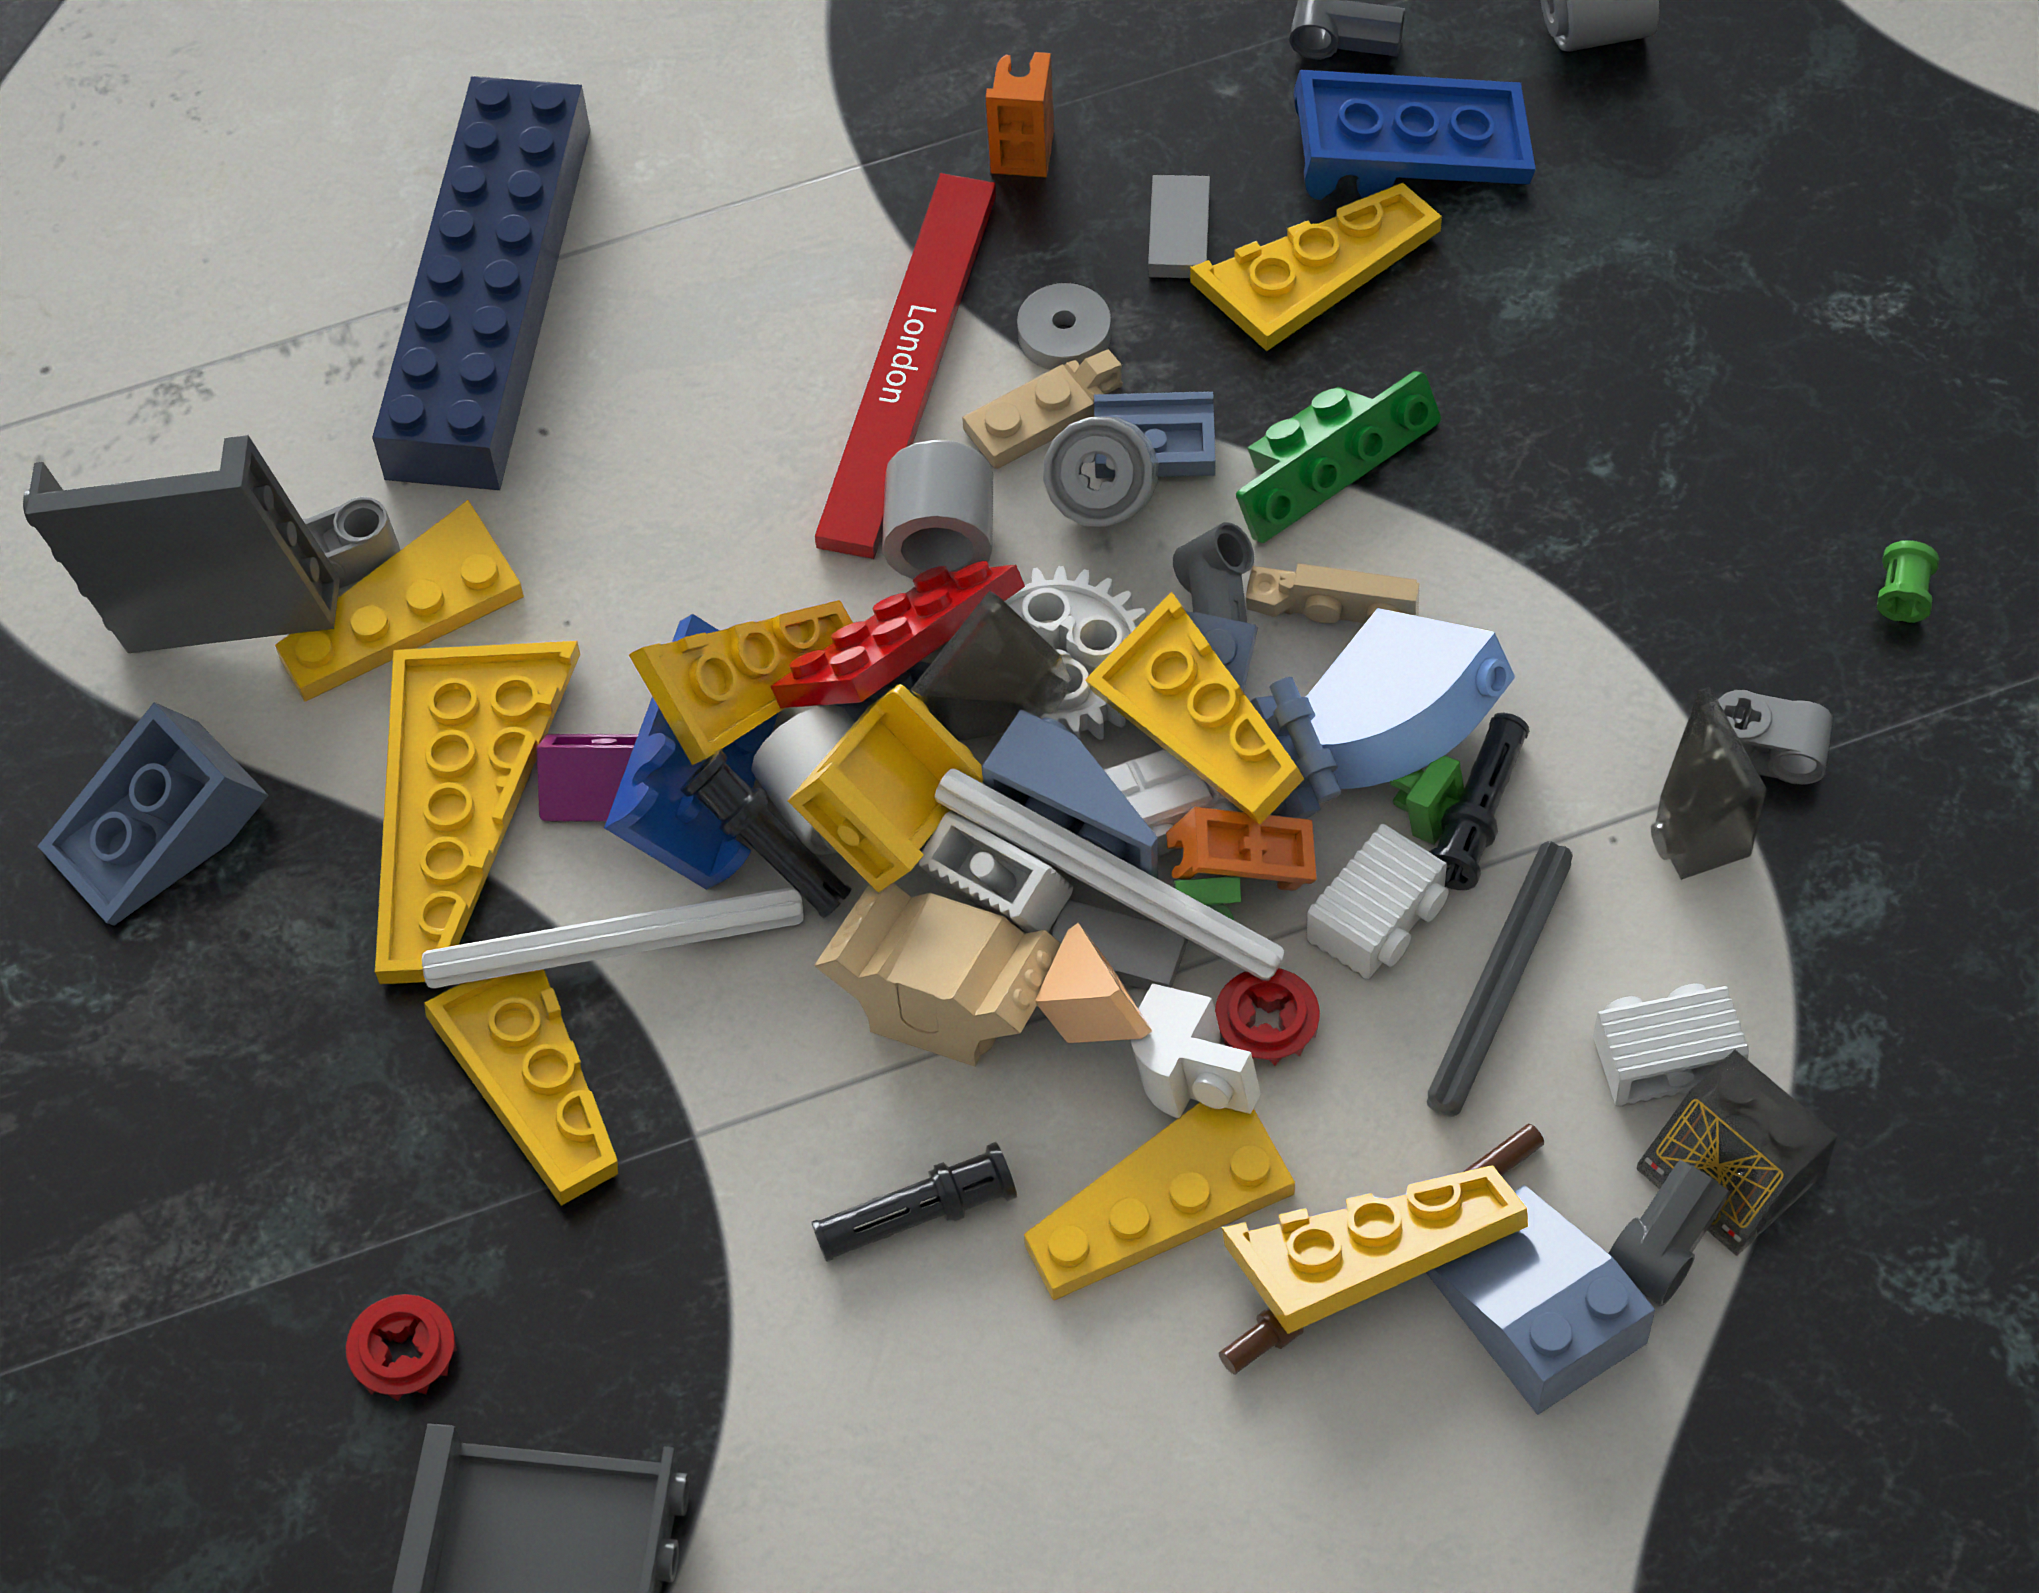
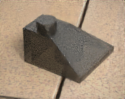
M989 590L911 690L915 697L924 702L929 712L958 741L1005 733L1020 710L1038 718H1041L1044 713H1052L1064 700L1071 678L1061 655L1007 603Z
M1711 687L1698 691L1660 795L1656 822L1651 825L1652 840L1659 856L1663 860H1671L1681 880L1751 856L1766 793L1764 783Z

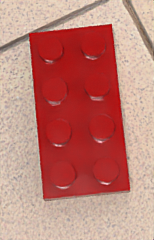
M980 561L970 564L959 571L949 572L947 566H937L920 573L913 579L915 587L906 593L892 595L876 603L872 607L874 615L866 621L849 624L831 635L833 641L831 645L823 650L806 653L793 660L789 664L791 672L770 686L779 707L793 708L863 702L1023 589L1025 585L1017 565L990 567L987 561Z

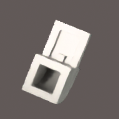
M1152 983L1138 1008L1152 1029V1032L1142 1039L1131 1040L1142 1085L1149 1100L1164 1113L1179 1119L1190 1099L1200 1101L1204 1105L1215 1109L1229 1108L1251 1114L1261 1095L1252 1054L1249 1051L1220 1045L1222 1038L1212 998Z

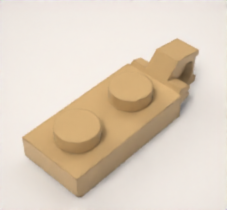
M1109 349L1084 359L1081 364L1076 360L1067 362L1064 366L1061 364L963 416V430L993 468L999 469L1052 441L1069 424L1088 417H1094V394H1108L1122 387V365Z
M1297 563L1295 572L1252 566L1246 592L1247 610L1272 617L1285 612L1289 615L1293 613L1305 614L1309 619L1319 623H1335L1339 620L1366 623L1377 608L1418 616L1419 583L1416 579Z

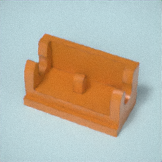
M1035 52L1029 63L1030 72L1024 77H1014L1010 74L1012 71L1010 55L1003 56L997 64L993 89L987 88L986 91L990 172L993 174L1047 177L1054 135L1051 53Z
M1194 807L1166 832L1167 849H1183L1181 863L1172 870L1171 875L1175 879L1189 880L1197 873L1275 880L1278 881V889L1295 891L1303 884H1312L1317 880L1313 823L1310 819L1269 815L1259 825L1244 812Z

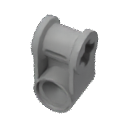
M354 498L338 507L308 519H303L340 577L339 588L362 580L400 551L399 543L386 509L381 502L373 498Z
M1734 690L1725 693L1718 699L1713 711L1714 724L1709 728L1705 738V751L1709 759L1718 767L1775 777L1792 784H1810L1823 778L1826 772L1833 723L1832 714L1828 709L1810 701H1791L1756 694L1748 690ZM1743 706L1745 708L1743 717L1738 719L1736 718L1738 709ZM1733 742H1738L1739 746L1736 754H1731Z

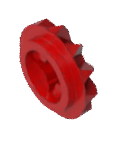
M1278 968L1269 981L1261 980L1247 971L1236 975L1223 987L1215 1006V1013L1225 1046L1249 1051L1253 1059H1266L1274 1066L1283 1057L1292 1054L1301 1056L1307 1043L1312 1038H1316L1320 1009L1316 995L1302 978L1284 969ZM1253 1004L1257 1008L1261 1007L1267 1013L1274 1012L1277 1009L1281 1010L1278 1025L1282 1031H1279L1278 1028L1273 1029L1268 1023H1263L1256 1027L1254 1025L1256 1022V1010Z
M408 1294L390 1296L366 1308L353 1323L346 1342V1358L353 1376L364 1385L371 1395L377 1392L389 1395L396 1401H399L402 1395L416 1391L426 1395L428 1387L440 1375L447 1376L448 1364L453 1352L457 1351L453 1327L446 1313L431 1300ZM409 1336H412L414 1348L421 1357L417 1358L414 1356L410 1358L401 1355L395 1363L391 1362L392 1355L383 1339L389 1342L394 1340L398 1343H403Z

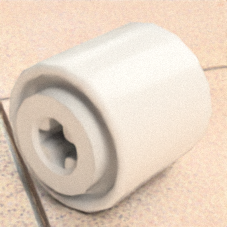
M834 704L814 707L797 714L779 726L760 746L754 756L751 769L755 778L797 838L813 854L817 855L838 852L787 800L854 724L847 711Z

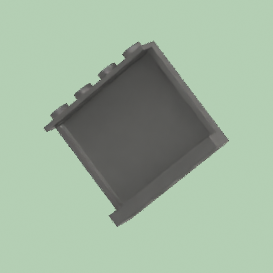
M249 435L224 438L221 465L218 471L63 490L44 462L34 463L30 489L25 491L23 497V510L26 520L30 526L36 528L51 548L55 560L62 563L76 582L80 594L83 597H87L101 616L106 629L113 632L127 653L334 629L340 577Z
M427 1423L392 1593H661L663 1581L673 1582L677 1571L679 1544L678 1540L671 1539L674 1516H684L686 1514L690 1493L689 1474L681 1473L674 1447L663 1448L661 1462L461 1443L455 1426Z

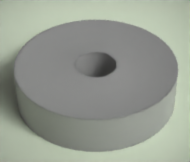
M1058 283L1043 287L1032 293L1023 302L1018 312L1017 326L1020 347L1032 362L1043 368L1052 370L1061 364L1064 366L1067 362L1074 360L1081 364L1084 359L1107 350L1111 340V315L1109 308L1099 294L1082 285ZM1062 325L1071 326L1070 328H1067V329L1057 328V327L1062 326Z

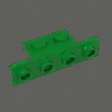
M1413 371L1373 399L1340 387L1321 392L1312 400L1310 406L1291 419L1275 423L1266 431L1264 437L1247 447L1254 467L1264 471L1263 474L1236 492L1238 504L1252 539L1265 543L1439 424L1441 415L1426 374Z

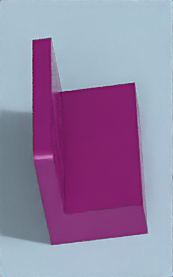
M547 734L537 746L539 817L543 821H607L638 734Z

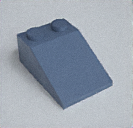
M154 702L38 847L101 918L108 924L116 925L227 846L268 797V794L198 721Z
M1020 710L982 765L983 784L1159 879L1157 835L1080 739L1070 733L1063 724L1052 718L1044 717L1040 719ZM987 830L988 832H990V833H992L993 835H995V836L1001 838L1002 840H1004V841L1010 843L1011 845H1013V846L1019 848L1020 850H1023V851L1027 852L1026 850H1024V849H1022V848L1016 846L1015 844H1013V843L1007 841L1006 839H1004V838H1002V837L996 835L995 833H993V832Z
M1523 1185L1514 1192L1527 1207L1528 1227L1426 1272V1274L1535 1413L1539 1415L1648 1343L1655 1308L1611 1255L1527 1186Z

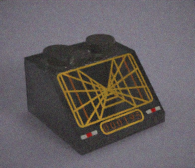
M1734 1050L1688 1092L1639 1160L1636 1169L1660 1189L1679 1159L1728 1189L1731 1195L1707 1231L1734 1255L1738 1256L1827 1172L1837 1135L1737 1050Z

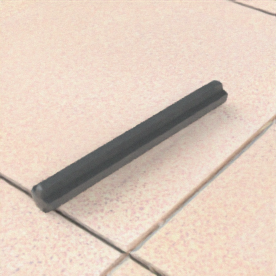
M1547 841L1540 845L1428 1090L1427 1105L1433 1111L1441 1112L1449 1117L1456 1116L1461 1112L1571 868L1573 854L1566 846H1559L1552 841Z

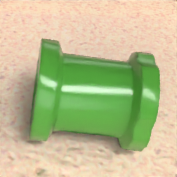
M1899 541L1890 544L1885 548L1882 558L1883 567L1887 570L1885 587L1878 593L1877 610L1883 616L1893 621L1909 623L1922 621L1931 614L1933 598L1929 593L1931 576L1936 573L1939 566L1938 553L1927 544L1917 541Z

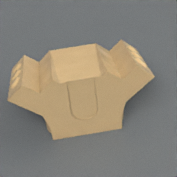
M894 883L880 892H877L869 885L814 966L860 1002L868 1017L871 1033L976 1067L980 1056L992 1048L996 1038L1021 1033L1038 1005L1035 1002L1037 994L1061 943L1046 930L1025 934L1004 916L939 895L927 893L911 897Z

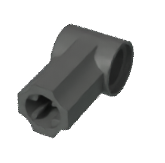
M1297 0L1289 36L1290 46L1296 53L1310 59L1331 57L1337 52V49L1397 57L1399 56L1402 42L1405 8L1347 0Z
M1224 522L1177 548L1173 555V568L1180 584L1191 593L1193 613L1197 612L1247 623L1242 574L1251 570L1254 564V550L1247 534L1240 527L1233 523Z
M1679 1159L1640 1219L1636 1217L1629 1222L1616 1239L1608 1254L1615 1259L1642 1294L1661 1306L1665 1305L1687 1276L1695 1259V1254L1692 1252L1731 1195L1730 1191L1704 1172Z

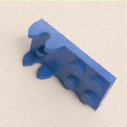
M1313 70L1299 71L1293 96L1295 110L1300 119L1304 149L1305 187L1308 194L1314 199L1321 200L1336 189L1338 180L1346 175L1358 177L1356 181L1357 190L1362 199L1392 187L1396 177L1511 184L1531 183L1536 168L1521 83Z
M691 614L679 621L672 642L687 636L704 632L708 634L719 630L696 615ZM652 696L604 829L707 890L732 876L747 860L751 849L736 840V836L732 837L730 834H724L719 829L721 821L695 795L687 797L680 791L685 782L707 759L694 765L691 764ZM778 713L721 749L728 756L726 764L752 789L756 780L751 770L754 756L762 743L771 735Z

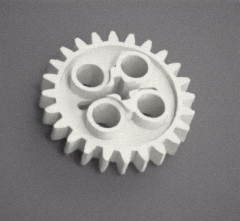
M1058 566L1053 580H1045L1042 572L1038 568H1033L1032 583L1026 584L1023 589L960 632L961 642L955 643L956 662L958 664L956 666L957 671L964 672L970 693L965 697L966 704L968 706L978 705L979 719L982 723L989 722L998 717L1000 736L1004 735L1019 711L1023 710L1040 719L1047 717L1060 722L1070 733L1076 735L1080 741V732L1087 729L1097 739H1104V721L1108 720L1122 728L1125 726V717L1094 694L1085 679L1146 618L1145 609H1132V593L1129 591L1112 597V579L1110 578L1104 579L1096 587L1091 586L1089 570L1084 569L1076 580L1072 581L1067 580L1064 566ZM1043 620H1054V621L1051 622V623H1042V622H1040V621H1043ZM1094 647H1105L1106 649H1104V650H1092L1091 648H1094ZM1009 663H1019V664H1021V665L1016 666V667H1008V666H1005L1006 664H1009ZM1061 690L1073 691L1070 694H1058L1056 692Z

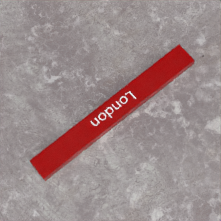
M943 173L939 175L815 533V543L818 549L870 559L875 558L883 534L884 486L887 464L899 450L912 445L996 198V184L994 182Z

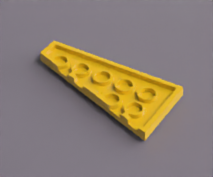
M577 641L393 650L375 973L379 984L425 982L421 961L422 953L427 950L459 945L536 762L537 746L549 731L580 657Z

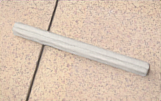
M950 769L938 784L934 798L943 806L1261 980L1269 981L1276 973L1285 952L1280 945L957 769Z
M794 887L432 949L422 953L423 974L428 987L438 988L800 924L803 922L804 907L800 893Z

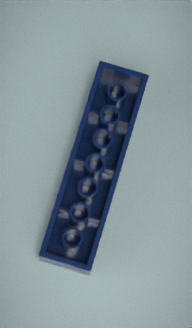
M471 76L372 436L384 480L488 490L501 489L591 131L581 84Z

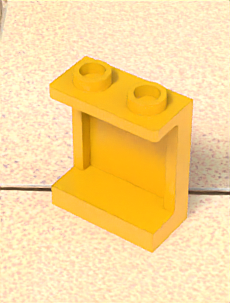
M899 684L865 710L787 801L877 892H880L914 868L924 855L920 848L937 829L944 815L952 811L938 803L934 798L938 784L943 776L950 769H957L982 783V765L974 758L969 748L959 742L929 712L923 701L915 697L905 686Z

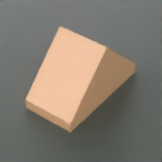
M1077 923L1068 929L1035 1000L1038 1004L1037 1006L1067 1043L1142 1039L1151 1033L1152 1029L1112 965L1082 926Z

